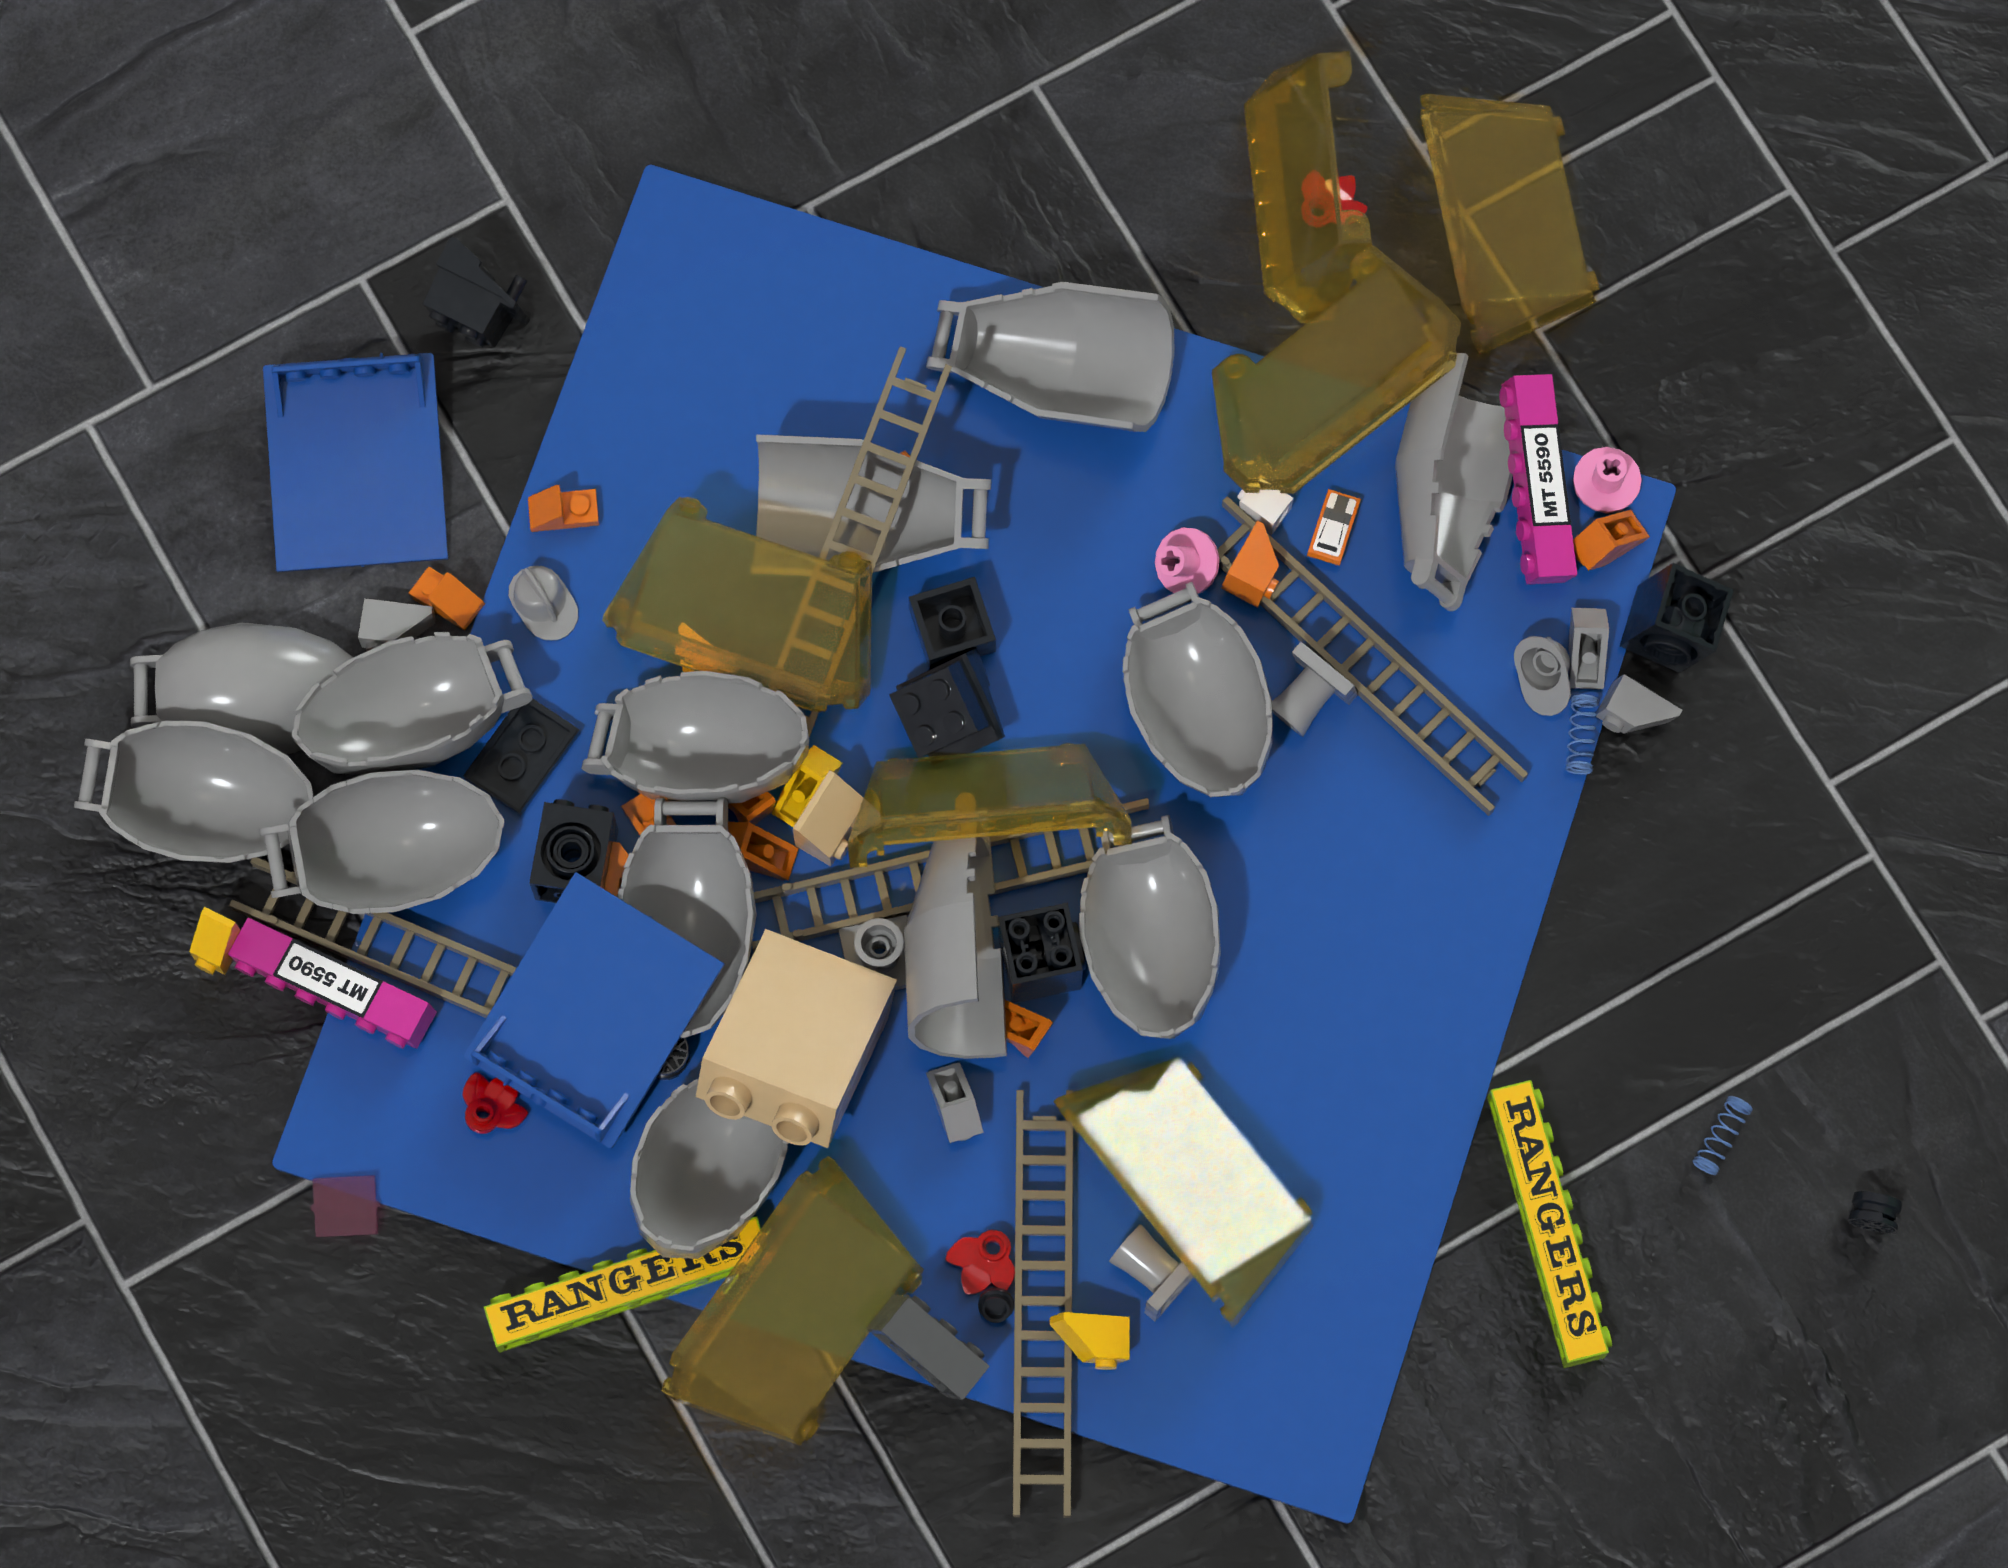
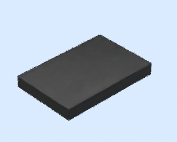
M532 698L528 704L510 710L463 777L521 816L581 734V731Z

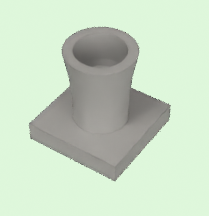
M1300 642L1292 651L1295 661L1304 669L1272 701V713L1292 730L1304 737L1312 721L1333 693L1348 705L1352 703L1358 694L1355 686Z
M907 915L889 919L875 918L860 925L839 929L844 959L897 979L895 990L906 988L904 928L908 919ZM882 948L885 949V952L876 954L874 950Z
M1140 1224L1120 1245L1109 1262L1127 1272L1154 1293L1147 1301L1144 1313L1156 1322L1201 1270L1204 1256L1193 1248L1179 1264Z

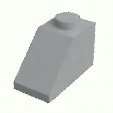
M364 598L358 634L361 647L369 651L389 641L410 636L416 638L435 624L436 615L434 609L431 606Z
M1571 608L1569 630L1570 688L1604 689L1609 638V623L1606 609Z
M1624 674L1611 684L1596 712V717L1603 721L1602 724L1607 729L1624 734L1669 723L1680 716L1682 709Z
M960 1062L926 1072L949 1142L968 1140L974 1135L984 1133L975 1098Z

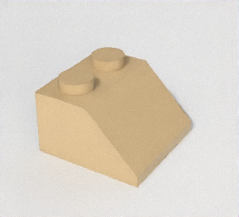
M829 770L793 827L795 846L830 867L836 858L841 861L851 845V842L847 840L854 829L859 832L868 819L869 813L866 812V799L836 773Z

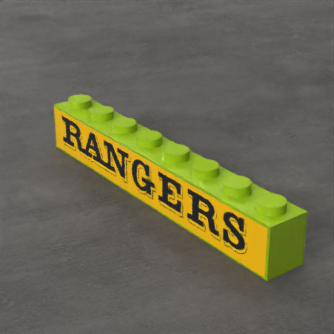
M1531 1080L1492 1089L1487 1099L1563 1368L1603 1359L1609 1353L1608 1348L1612 1347V1340L1608 1327L1601 1326L1598 1313L1602 1312L1601 1301L1597 1292L1592 1293L1588 1279L1592 1278L1591 1266L1587 1257L1582 1258L1578 1246L1583 1244L1579 1225L1577 1223L1572 1224L1569 1211L1573 1210L1572 1199L1568 1189H1562L1559 1177L1563 1176L1562 1164L1559 1156L1553 1157L1549 1144L1554 1142L1549 1122L1543 1123L1540 1110L1544 1109L1541 1091L1539 1088H1533Z
M757 1216L751 1218L737 1237L699 1259L662 1257L656 1250L648 1252L646 1248L628 1253L626 1260L613 1263V1260H605L593 1265V1271L581 1275L579 1271H572L559 1276V1282L545 1286L544 1282L535 1283L524 1288L525 1293L511 1297L510 1293L490 1299L491 1304L484 1306V1310L497 1350L501 1353L771 1263Z

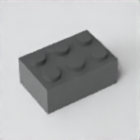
M892 1295L866 1329L944 1396L963 1400L990 1367L982 1360L985 1354L971 1342L966 1344L955 1337L958 1331L944 1319L939 1321L930 1316L928 1312L931 1308L914 1295L912 1298L909 1295Z

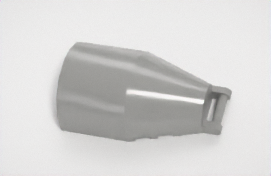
M1058 282L1053 283L1049 287L1029 288L1015 294L1005 296L1000 294L966 302L939 300L937 311L940 312L932 355L927 358L926 368L943 372L945 364L952 366L950 373H956L1042 419L1134 432H1146L1156 422L1166 400L1174 360V325L1171 310L1164 298L1159 294ZM953 315L958 316L951 355L950 359H946L945 355Z
M1466 353L1432 355L1421 361L1395 462L1404 567L1412 573V582L1419 588L1427 589L1439 599L1440 605L1447 611H1455L1462 604L1466 585L1482 554L1478 548L1483 538L1490 537L1494 530L1490 523L1496 512L1503 511L1513 474L1508 469L1510 450L1509 442L1504 436V423L1506 421L1504 407L1459 396L1469 357Z
M756 435L759 455V487L756 544L751 574L812 576L864 441L863 439ZM867 451L859 475L897 490L906 465ZM916 460L873 573L958 548L988 549L989 538H985L987 490H991V479L962 478ZM855 484L846 508L885 522L894 498ZM964 489H974L972 537H962ZM842 516L834 541L872 555L881 531ZM830 549L821 572L833 577L857 578L864 576L869 563Z
M964 796L958 799L955 804L956 824H951L941 829L935 835L904 928L908 1038L920 1049L940 1056L963 1059L1007 1056L1002 949L994 948L992 928L998 927V916H991L989 895L996 894L991 837L988 827L981 823L978 817V807L975 800L969 796Z

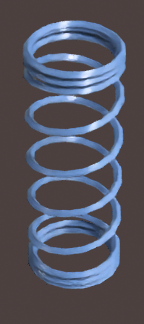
M1577 694L1571 697V708L1577 714L1572 715L1569 721L1577 727L1572 728L1568 732L1575 741L1570 742L1567 748L1575 754L1566 758L1565 770L1573 774L1582 775L1593 772V765L1591 763L1583 761L1569 762V758L1573 756H1594L1593 753H1579L1570 749V745L1577 742L1595 743L1592 739H1578L1571 735V731L1575 729H1596L1595 726H1581L1572 721L1573 717L1579 715L1597 716L1594 712H1580L1573 708V705L1584 708L1598 706L1599 699L1592 695Z
M1728 1096L1727 1102L1724 1103L1726 1110L1730 1114L1720 1113L1717 1116L1723 1126H1711L1712 1134L1716 1138L1708 1137L1704 1139V1143L1709 1150H1699L1697 1152L1698 1156L1693 1159V1164L1697 1168L1711 1175H1717L1720 1168L1712 1161L1701 1157L1700 1152L1714 1154L1725 1160V1157L1710 1148L1706 1141L1715 1140L1730 1148L1732 1147L1730 1143L1718 1137L1713 1128H1723L1735 1135H1739L1737 1131L1726 1126L1720 1119V1116H1730L1742 1123H1746L1744 1119L1736 1116L1728 1109L1727 1103L1733 1109L1745 1115H1750V1112L1753 1111L1751 1105L1735 1096Z

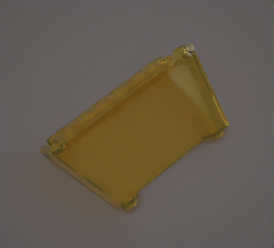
M1350 51L1317 53L1276 69L1244 104L1264 295L1273 302L1277 301L1291 312V316L1300 323L1335 320V313L1372 245L1370 223L1367 216L1358 210H1342L1328 88L1341 87L1350 80L1352 74Z
M1434 94L1420 95L1422 107H1425V109H1421V119L1464 315L1467 314L1471 325L1475 324L1476 329L1470 330V334L1478 353H1487L1496 347L1596 302L1594 291L1600 290L1595 270L1589 272L1583 255L1559 146L1560 136L1565 135L1561 116L1555 117L1551 107L1546 105Z
M1372 243L1357 253L1350 262L1351 275L1358 283L1258 363L1255 364L1246 355L1234 354L1212 369L1224 461L1223 469L1245 493H1259L1260 490H1280V493L1294 494L1455 367L1457 337L1460 335L1461 322L1439 297L1434 295Z
M679 497L666 510L603 615L602 621L607 627L615 629L617 632L616 639L620 645L694 671H711L749 677L760 682L763 687L775 692L777 690L783 692L796 706L813 712L826 711L828 705L843 704L845 709H858L870 695L872 562L864 560L859 554L850 551L834 555L828 561L707 520V509L701 505L699 500L691 497Z
M1066 743L1051 747L910 759L891 758L886 761H876L848 840L850 868L868 867L867 854L877 850V856L884 855V845L1095 827L1096 837H1103V831L1111 832L1113 834L1114 846L1132 844L1131 818L1085 744Z
M1177 1057L1060 1096L1053 1102L1067 1122L1070 1121L1075 1131L1080 1134L1207 1293L1210 1300L1215 1302L1219 1298L1224 1304L1220 1311L1230 1326L1233 1328L1237 1325L1311 1231L1313 1224L1309 1217L1314 1213L1301 1197L1295 1201L1199 1082L1203 1079V1076L1190 1061L1185 1065Z
M829 1156L820 1161L818 1166L820 1169L814 1174L805 1171L795 1180L672 1353L669 1364L675 1367L672 1379L668 1377L664 1380L661 1390L678 1403L799 1446L804 1440L808 1441L816 1433L819 1426L816 1408L869 1334V1331L866 1329L892 1295L904 1296L907 1292L913 1293L919 1287L922 1281L921 1274L924 1271L845 1171Z

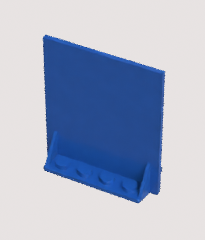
M380 353V357L344 358L340 360L274 364L263 367L277 572L354 566L364 567L367 565L448 559L435 360L432 353L384 356L383 353Z
M575 872L466 1050L464 1058L504 1082V1086L509 1085L530 1098L536 1105L546 1108L606 1147L613 1148L725 966V963L653 920L652 916L645 915Z

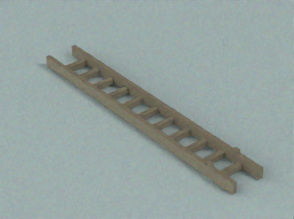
M901 346L895 357L768 688L776 691L779 680L783 679L819 693L810 717L804 715L806 717L809 738L952 369V366L945 364L935 392L926 389L927 385L905 377V380L899 379L896 376L907 348ZM892 386L931 400L922 425L884 410ZM880 418L919 433L910 457L871 443ZM867 451L906 465L897 490L859 475ZM855 484L894 498L885 522L846 508ZM842 516L881 531L872 555L834 541ZM830 549L869 563L860 587L821 572ZM818 580L856 595L847 620L809 605ZM805 614L844 628L835 652L796 638ZM792 646L831 661L822 685L784 670Z
M1228 496L1222 500V507L1242 525L1217 549L1220 558L1219 567L1226 574L1232 563L1225 555L1251 532L1256 524ZM1268 534L1275 556L1292 571L1277 585L1270 599L1263 597L1260 605L1295 638L1355 686L1357 694L1482 811L1490 816L1494 812L1495 806L1480 794L1475 787L1478 785L1481 788L1496 772L1494 768L1499 763L1509 770L1520 782L1527 778L1528 773ZM1300 578L1317 594L1290 618L1274 602ZM1325 601L1342 618L1316 642L1299 624ZM1350 624L1366 641L1340 664L1325 648ZM1375 647L1391 664L1366 688L1349 670ZM1400 670L1416 687L1391 711L1374 694ZM1425 693L1442 710L1416 734L1399 717ZM1450 716L1467 733L1443 757H1440L1424 741ZM1475 739L1492 757L1466 781L1449 764Z
M1148 798L991 835V847L1010 842L1019 878L995 883L996 894L1087 873L1094 856L1087 824L1111 818L1114 831L1127 828L1126 823L1122 824L1120 816L1149 809ZM1078 826L1086 862L1061 867L1053 832ZM1044 834L1052 870L1028 875L1019 840ZM1125 842V843L1118 844V846L1128 845V844H1131V843H1130V842ZM930 850L754 892L755 903L773 899L781 935L798 942L837 933L841 928L860 925L875 918L889 919L904 915L908 916L913 903L892 908L883 873L909 867L915 892H917L921 880L918 864L927 862ZM875 875L883 910L858 916L849 881ZM841 883L849 919L824 924L815 889ZM807 891L815 927L803 930L798 929L790 933L781 897ZM760 940L752 942L754 952Z
M257 857L251 859L250 862L253 867L271 874L269 862ZM285 869L287 883L291 882L297 885L295 873ZM271 893L262 912L235 900H231L229 904L233 911L484 1018L488 1016L501 995L509 976H512L516 970V967L387 912L365 913L373 917L357 952L335 943L349 914L347 912L338 910L324 939L303 930L315 903L307 898L294 925L272 916L280 897L272 898ZM382 922L406 931L389 966L366 957ZM415 935L437 944L420 979L399 971ZM446 949L468 958L452 993L430 984ZM478 962L500 971L484 1006L462 997Z
M1016 1090L1013 1517L1020 1518V1485H1063V1518H1070L1072 1350L1064 1342V1367H1021L1022 1341H1063L1056 1331L1022 1330V1306L1064 1307V1312H1072L1073 1090H1066V1121H1056V1116H1033V1120H1023L1024 1090ZM1023 1131H1065V1156L1023 1155ZM1023 1166H1065V1191L1023 1190ZM1023 1201H1065V1226L1022 1225ZM1022 1236H1065V1261H1023ZM1022 1271H1065V1296H1022ZM1021 1377L1064 1378V1403H1021ZM1021 1413H1064V1439H1021ZM1021 1449H1064L1063 1475H1020Z

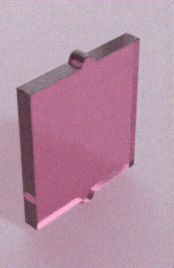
M375 1175L313 1178L314 1204L311 1206V1210L315 1214L316 1237L378 1234L377 1208L380 1206V1202L376 1200Z

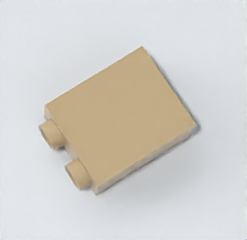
M765 929L702 1058L696 1097L705 1100L709 1109L721 1117L736 1120L746 1116L769 1125L779 1138L790 1144L807 1145L813 1142L828 1148L889 1018L897 979Z

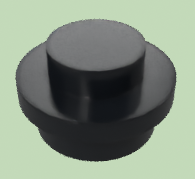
M990 1288L980 1295L978 1309L986 1320L999 1323L1006 1320L1012 1314L1014 1300L1008 1291L1002 1288Z

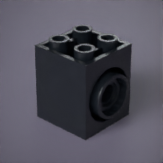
M1672 563L1637 586L1620 647L1681 673L1716 652L1734 590Z
M556 799L553 803L544 802L529 882L535 900L557 903L575 872L604 889L612 842H616L618 836L614 812H609V808L601 805H589L588 808L574 807L575 804L573 802ZM572 858H579L575 862H568Z
M1068 902L998 917V939L1002 949V958L1012 1003L1081 989L1082 972L1086 969V960L1080 940L1079 927L1077 922H1072Z

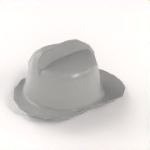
M530 566L522 569L513 577L509 585L510 601L526 627L536 637L543 640L556 641L566 637L574 630L578 621L577 605L563 581L552 569L544 566Z
M1530 636L1522 639L1516 646L1514 661L1525 702L1533 711L1541 715L1553 716L1561 713L1568 705L1571 697L1568 677L1570 667L1569 654L1560 643L1552 640L1551 637Z

